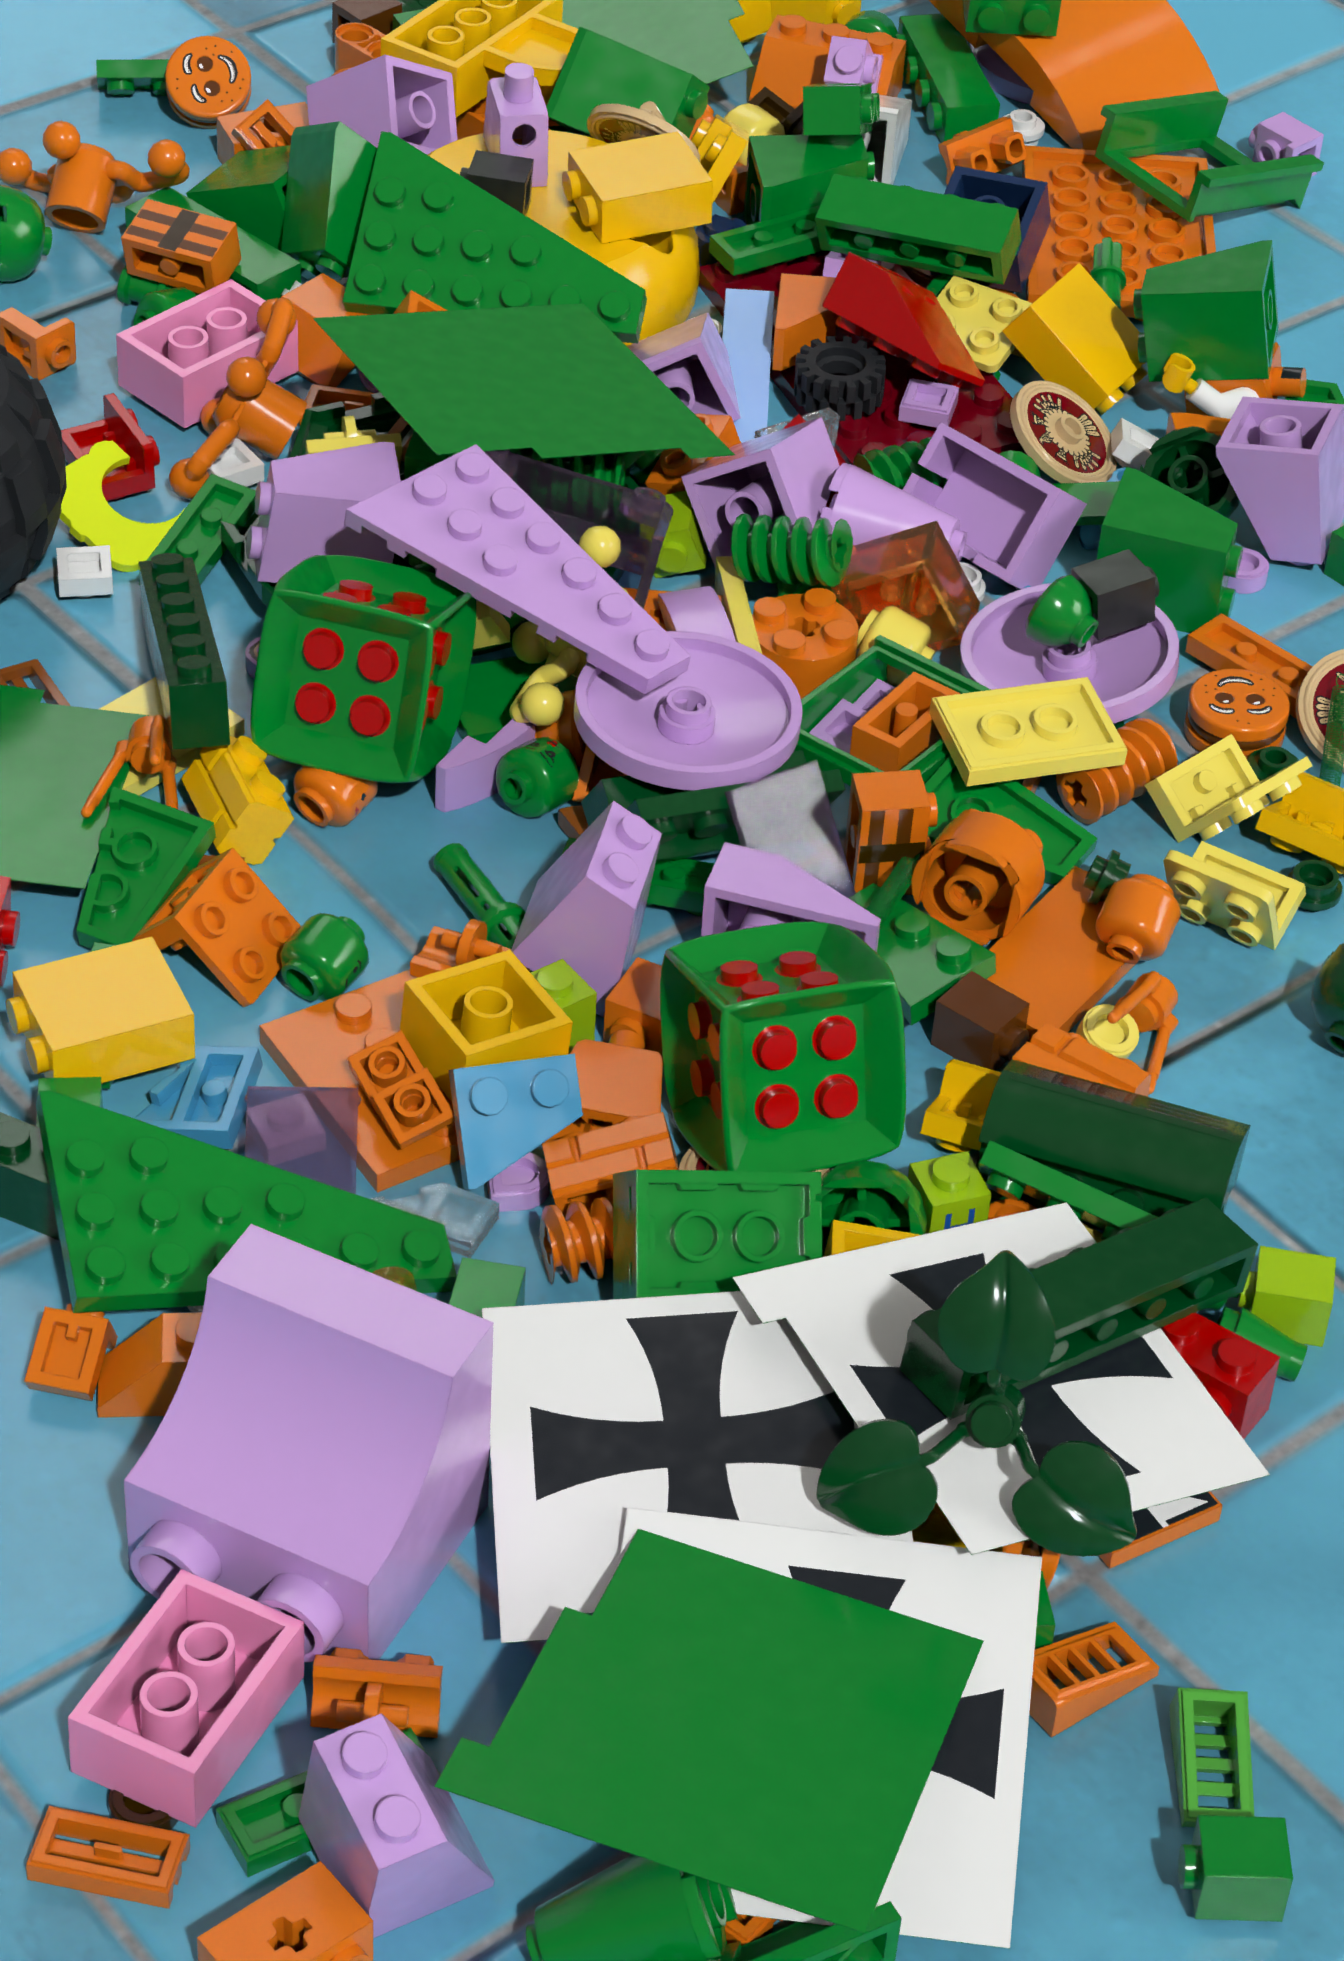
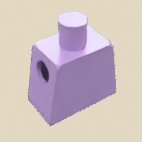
M512 63L506 66L504 77L492 78L488 81L483 137L488 152L534 159L532 187L547 186L548 111L538 80L534 77V69L525 63ZM513 139H522V145L515 143Z

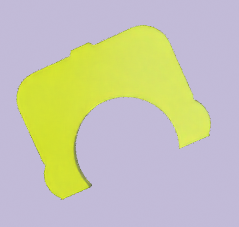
M113 440L101 441L91 447L89 454L66 466L67 488L61 504L62 511L59 518L70 528L69 532L79 542H85L88 546L110 545L112 568L122 572H134L139 570L138 561H146L182 512L176 517L161 523H141L128 519L116 512L103 495L102 482L112 470L129 464L130 456Z

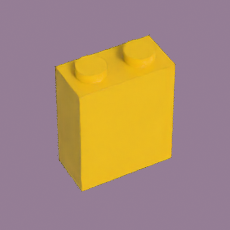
M678 131L568 151V171L563 172L562 175L564 194L568 201L573 200L579 209L583 224L591 227L601 244L712 223L713 180Z
M1080 263L1002 331L1045 381L1057 383L1073 391L1093 409L1096 408L1101 415L1124 396L1119 389L1120 386L1125 392H1128L1148 374L1143 367L1145 363H1140L1138 358V336L1140 332Z
M152 936L12 972L14 997L6 999L7 1015L13 1032L16 1035L24 1033L26 1037V1052L34 1074L44 1073L45 1078L101 1077V1081L104 1083L195 1059L194 1013Z

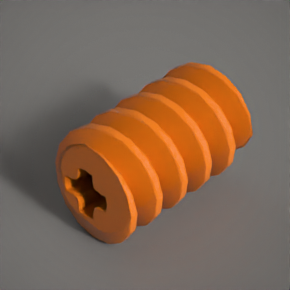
M1137 718L1117 729L1128 750L1125 765L1057 774V791L1069 814L1081 823L1087 825L1099 821L1102 815L1114 812L1117 806L1126 805L1132 798L1145 794L1147 791L1144 786L1145 784L1176 767L1178 762L1176 748L1169 734L1161 725L1151 719Z
M606 1197L594 1199L590 1214L581 1201L569 1203L565 1218L556 1205L544 1207L540 1221V1245L545 1270L551 1285L554 1282L556 1267L563 1266L571 1283L578 1282L581 1263L585 1262L588 1263L595 1279L603 1278L606 1259L613 1260V1207Z

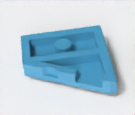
M200 1045L195 1049V1059L181 1062L180 1068L175 1073L164 1077L149 1091L152 1103L134 1119L222 1149H233L245 1116V1111L263 1066L259 1048Z
M575 1054L448 1070L464 1190L479 1188L583 1116Z

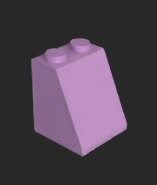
M383 55L306 86L309 125L340 121L376 148L378 147L381 131L391 132L427 155L442 146L458 140L451 72Z
M708 312L640 340L638 344L633 343L627 346L694 414L730 415L733 421L741 418L728 351Z
M1243 396L1216 445V456L1269 558L1277 561H1288L1296 566L1322 565L1329 549L1332 531L1338 529L1344 519V404Z
M822 417L733 445L729 449L735 455L713 457L681 477L715 568L716 556H732L731 537L733 525L736 518L741 514L750 515L753 523H755L756 518L760 515L770 516L773 526L779 516H787L790 518L793 527L799 517H807L810 519L812 528H814L815 522L820 518L823 506L827 504L831 490H828L840 466Z
M383 441L272 460L270 462L267 482L259 481L256 488L255 513L260 515L258 527H249L246 542L247 558L255 559L257 581L277 583L287 571L314 555H346L387 563L393 562L394 552L386 549L387 540L368 529H365L360 534L344 525L347 508L401 482L393 442Z
M615 801L596 818L538 879L511 949L521 963L532 971L563 959L597 992L596 1013L603 1018L605 1014V999L628 970L640 936L662 836L661 832L650 826L643 818L631 813Z
M382 1713L313 1741L299 1812V1820L319 1860L373 1920V1938L493 1887L495 1882L449 1792L434 1787L440 1775L432 1759Z

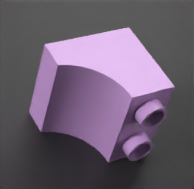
M250 1224L208 1275L200 1324L184 1374L157 1431L135 1466L124 1479L129 1570L133 1572L143 1588L157 1599H159L178 1572L183 1569L304 1621V1662H313L316 1654L330 1656L336 1647L359 1649L369 1659L379 1660L488 1506L494 1322Z

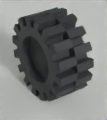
M826 336V343H822L818 338L812 340L810 347L807 345L802 346L800 354L797 353L794 378V397L796 396V402L799 406L805 405V411L810 414L819 410V417L823 419H828L830 414L837 415L836 421H845V416L849 414L853 420L862 418V411L868 415L874 413L875 406L880 407L884 398L886 359L884 355H879L880 350L876 346L867 349V341L860 339L854 344L852 343V337L843 336V341H836L835 336Z

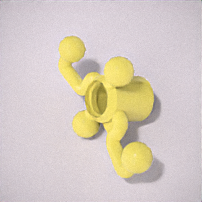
M606 526L588 528L579 540V546L601 568L611 566L618 559L621 552V540L614 530ZM528 621L522 623L514 631L512 649L518 659L528 664L541 663L546 659L547 661L545 665L539 667L529 676L511 704L509 713L511 719L519 723L531 722L536 726H549L554 724L564 711V697L554 684L565 680L571 674L578 679L583 667L587 664L586 652L561 638L555 643L536 633L538 625Z

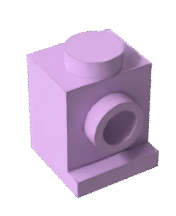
M832 36L824 82L825 84L872 83V93H877L884 57L883 55L873 53L868 40Z
M1281 112L1260 122L1251 131L1248 143L1254 149L1252 161L1261 162L1299 156V153L1300 156L1312 154L1320 159L1324 134L1285 112Z

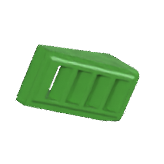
M1178 1687L1169 1705L1181 1827H1195L1198 1815L1255 1817L1248 1692ZM1194 1725L1224 1727L1225 1735L1195 1734ZM1196 1749L1227 1750L1228 1759L1196 1757ZM1197 1772L1230 1774L1231 1783L1197 1781ZM1198 1796L1233 1798L1234 1809L1198 1807Z

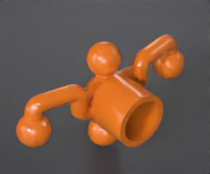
M62 120L48 125L43 133V146L51 157L58 158L57 163L48 169L47 174L34 171L28 154L21 149L12 147L0 152V180L13 186L21 184L34 191L49 193L45 206V215L61 227L82 233H97L105 229L111 203L119 204L127 201L134 191L150 192L179 185L188 179L190 168L185 162V152L181 145L175 141L163 139L154 143L148 152V164L152 171L142 173L126 162L115 160L110 152L101 147L80 143V134L76 127Z
M285 297L273 298L262 303L258 308L256 317L259 330L265 334L256 358L246 356L234 360L228 366L226 373L228 385L222 396L208 401L202 407L200 420L203 429L210 436L191 458L176 462L169 474L171 488L179 497L192 499L210 476L209 468L236 438L276 460L294 432L308 402L267 379L280 358L286 336L293 331L296 324V313L289 299Z

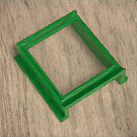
M1218 91L1104 105L1101 111V115L1107 119L1095 157L1188 222L1194 221L1195 217L1280 204L1285 203V201L1300 209L1312 173L1321 171L1324 165L1323 161L1312 154L1254 162L1218 138L1217 133L1229 100ZM1201 148L1227 167L1198 171L1189 200H1187L1128 158Z
M879 635L875 638L874 646L801 699L802 722L798 743L794 751L803 750L807 764L820 771L839 769L843 782L851 786L852 774L884 772L809 734V732L842 699L853 704L877 679L887 683V664L908 675H911L913 672L921 674L960 694L991 689ZM941 738L900 771L920 770L925 784L950 756L943 739Z

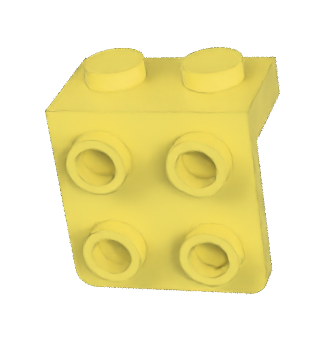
M954 275L938 295L937 300L976 366L982 371L994 373L1001 368L1010 354L1025 358L1002 331L1032 303Z
M1230 734L1144 786L1178 843L1196 833H1199L1202 840L1206 841L1233 825L1228 816L1232 818L1236 825L1264 809V806L1270 803L1266 795L1267 793L1274 802L1300 787L1302 783L1297 775L1313 765L1306 756L1266 779L1259 781L1235 738Z
M1201 841L1193 857L1175 850H1169L1163 860L1167 883L1173 889L1174 897L1179 903L1183 918L1200 925L1205 924L1206 921L1226 929L1227 933L1236 941L1251 947H1255L1259 943L1275 950L1306 895L1304 883L1204 841Z

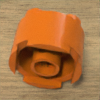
M812 588L805 594L763 597L754 604L752 617L762 654L776 663L790 677L801 699L856 659L859 631L857 621L848 609L836 602V595L824 588Z
M967 809L944 828L916 864L911 883L915 902L918 905L921 901L931 917L981 946L987 945L990 940L1000 937L1004 938L1011 933L1042 890L1045 879V866L1041 855L1043 851L1042 841L1032 830L1022 828L1014 821L1002 815L981 812L977 809Z

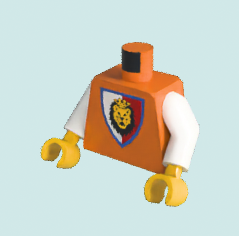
M1277 342L1275 344L1269 379L1203 380L1199 378L1195 381L1190 378L1196 369L1195 364L1190 358L1180 353L1171 354L1164 366V375L1162 377L1163 385L1169 392L1181 393L1184 390L1186 413L1231 419L1243 396L1277 399L1278 396L1303 397L1307 381L1305 368L1282 367L1280 345Z

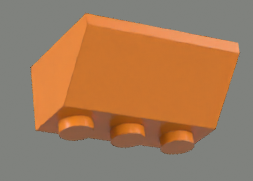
M777 15L764 37L749 101L766 87L794 109L803 102L804 86L825 84L824 75L832 36L868 40L873 53L883 55L884 57L877 93L879 95L897 97L902 89L907 40L893 38L884 32L866 33L851 30L839 23L826 25L806 21L805 18L798 15Z

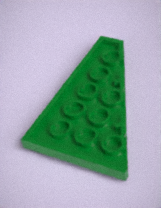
M381 131L343 297V305L346 312L373 315L393 314L410 290L448 311L584 303L622 342L638 344L647 303L645 289L393 133Z
M39 1091L36 1111L73 1313L203 1306L208 1275L250 1224L417 1292H452L457 1274L444 1224L55 1091Z

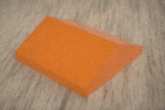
M324 273L286 293L281 298L285 297L292 302L296 313V320H298L299 371L296 373L315 385L337 387L354 368L355 364L313 318L373 314L346 312L343 305L346 287Z

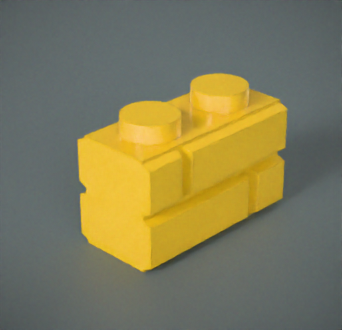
M230 736V745L203 747L199 752L201 759H195L181 780L200 818L214 822L216 838L213 843L218 853L222 854L234 848L241 857H245L246 863L252 865L262 864L276 845L274 838H281L294 820V817L282 796L286 791L285 786L277 777L270 773L264 762L267 753L261 750L247 736H239L238 738Z

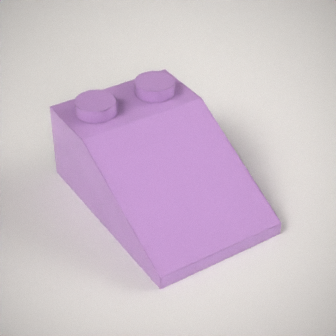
M724 842L704 888L701 936L789 922H824L841 925L849 929L877 952L880 918L782 855Z

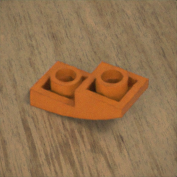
M402 1030L347 1057L349 1067L360 1087L401 1149L455 1122L454 1113L428 1068H423Z

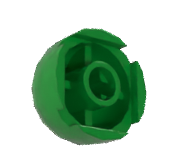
M0 185V283H12L27 277L36 269L41 256L49 254L52 245V230L50 227L45 226L43 213L34 199L21 190Z
M859 1160L839 1164L821 1176L822 1195H816V1201H822V1257L824 1256L833 1220L920 1235L926 1233L927 1213L921 1193L906 1175L889 1165Z

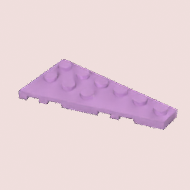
M477 444L346 509L344 525L360 534L365 529H368L387 540L386 549L402 558H405L410 553L435 567L436 577L464 593L469 592L473 598L509 618L516 613L538 625L536 633L555 643L561 638L586 652V661L643 694L652 691L686 672L688 669L691 655Z

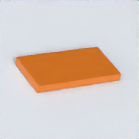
M1077 866L1020 919L1011 933L1004 938L1001 937L989 949V951L996 954V973L987 978V980L1030 1003L1026 1030L1029 1031L1028 1042H1030L1032 1036L1045 1022L1068 1033L1136 965L1114 959L1108 954L1107 946L1099 939L1095 923L1104 902L1099 901L1097 905L1088 902L1092 890L1082 886L1088 872Z

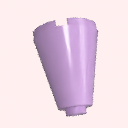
M842 463L838 467L828 489L838 492V494L833 496L829 507L823 506L820 518L829 519L832 531L839 519L846 520L851 527L853 551L849 568L946 571L951 561L960 562L965 549L967 532L959 530V519L855 465Z

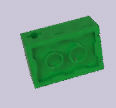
M631 1170L613 1174V1300L741 1291L732 1277L821 1258L822 1201H816V1195H822L821 1172Z

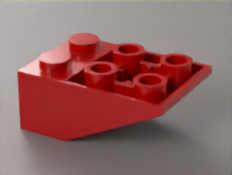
M851 252L848 253L822 304L824 308L838 315L835 321L836 325L859 337L863 336L873 341V345L895 357L904 358L911 362L912 367L933 378H940L959 388L964 380L980 387L983 386L985 379L932 291L890 269Z

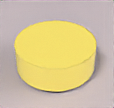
M1102 1004L1091 1008L1078 1025L1076 1034L1081 1035L1088 1043L1118 1058L1128 1059L1139 1041V1029L1135 1020L1130 1014H1127L1118 1022L1112 1024L1108 1022L1107 1015L1114 1009V1005Z

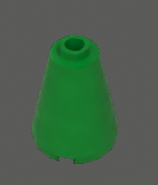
M633 1854L539 1905L535 1910V1923L529 1924L526 1927V1941L532 1961H741L742 1954L741 1940L727 1944L726 1922L738 1919L731 1888Z

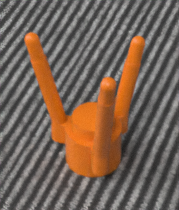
M156 715L139 718L133 723L128 740L117 742L113 758L81 809L83 817L88 818L92 815L121 767L128 761L138 772L143 774H154L160 771L163 776L165 805L178 809L175 777L177 759L172 755L173 749L164 716Z
M1156 971L1144 973L1138 977L1124 997L1117 1001L1114 1009L1107 1015L1108 1022L1114 1024L1127 1014H1130L1135 1020L1139 1032L1152 1030L1157 1032L1146 1071L1152 1075L1148 1095L1152 1094L1155 1090L1170 1035L1179 1023L1178 1019L1171 1013L1178 1002V992L1168 978Z

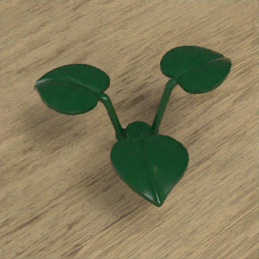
M1003 1250L951 1292L943 1304L938 1318V1338L947 1358L956 1367L967 1373H983L988 1371L987 1383L982 1385L974 1394L967 1410L965 1421L960 1422L956 1429L932 1449L920 1454L918 1436L915 1430L906 1422L894 1419H879L862 1424L846 1435L828 1456L818 1479L816 1498L822 1508L866 1532L882 1536H895L907 1533L926 1521L937 1501L938 1484L933 1473L926 1466L937 1462L964 1438L971 1436L975 1442L987 1448H1000L1009 1443L1015 1447L1022 1468L1032 1478L1024 1482L1016 1490L1012 1499V1511L1018 1525L1032 1541L1047 1550L1069 1556H1098L1119 1550L1134 1541L1137 1536V1528L1133 1517L1129 1484L1117 1460L1102 1447L1088 1441H1066L1049 1449L1040 1467L1031 1455L1027 1444L1028 1436L1020 1430L1026 1413L1024 1397L1015 1386L1000 1378L1001 1374L1018 1381H1028L1038 1377L1052 1357L1056 1332L1049 1303L1037 1279L1016 1255L1009 1250Z

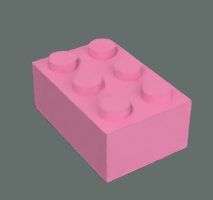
M230 279L116 334L119 386L183 428L200 422L202 407L208 401L220 398L228 385L226 380L228 366L238 358L246 356L256 358L265 334L259 330L256 317L258 308L266 300ZM296 320L293 331L286 336L280 358L267 378L274 383L299 371L298 320Z
M181 1569L68 1716L71 1772L112 1791H119L132 1800L152 1809L161 1810L169 1814L170 1817L196 1828L303 1679L304 1621Z

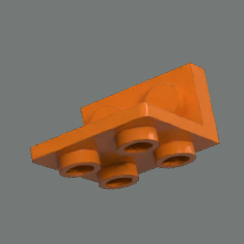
M231 848L192 869L132 940L135 941L152 936L159 950L170 946L174 951H177L188 944L242 1007H247L258 999L282 969L280 952L285 942L301 926L237 851Z

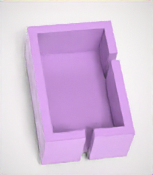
M942 422L938 425L918 464L948 479L944 488L914 473L911 474L903 488V491L959 519V530L967 532L965 549L962 556L1019 589H1023L1028 585L1035 586L1043 583L1087 505L1085 502Z

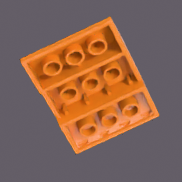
M929 0L974 48L988 44L1034 91L1030 106L1072 149L1097 150L1107 119L1101 115L1104 105L1218 91L1220 93L1215 78L1195 39L1167 0H1062L1056 36L966 32L962 0Z

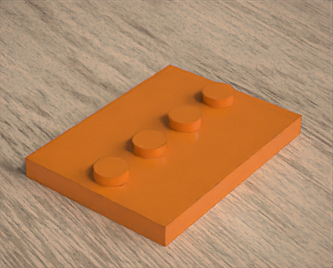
M410 969L259 1025L260 1044L299 1094L305 1097L310 1108L377 1193L460 1160L455 1122L401 1149L377 1115L348 1064L347 1057L400 1031L405 981L418 978L410 975ZM439 1087V1089L441 1090L443 1096L445 1097L446 1101L448 1102L450 1108H451L452 1111H453V1103H452V1101L447 1097V1095H446V1094L443 1092V1090Z

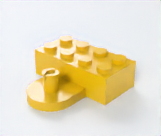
M438 0L382 37L381 56L389 55L451 72L457 118L487 97L488 81L492 78L504 77L506 66L512 63H525L534 69V77L538 80L545 103H548L578 29L562 23L563 0Z

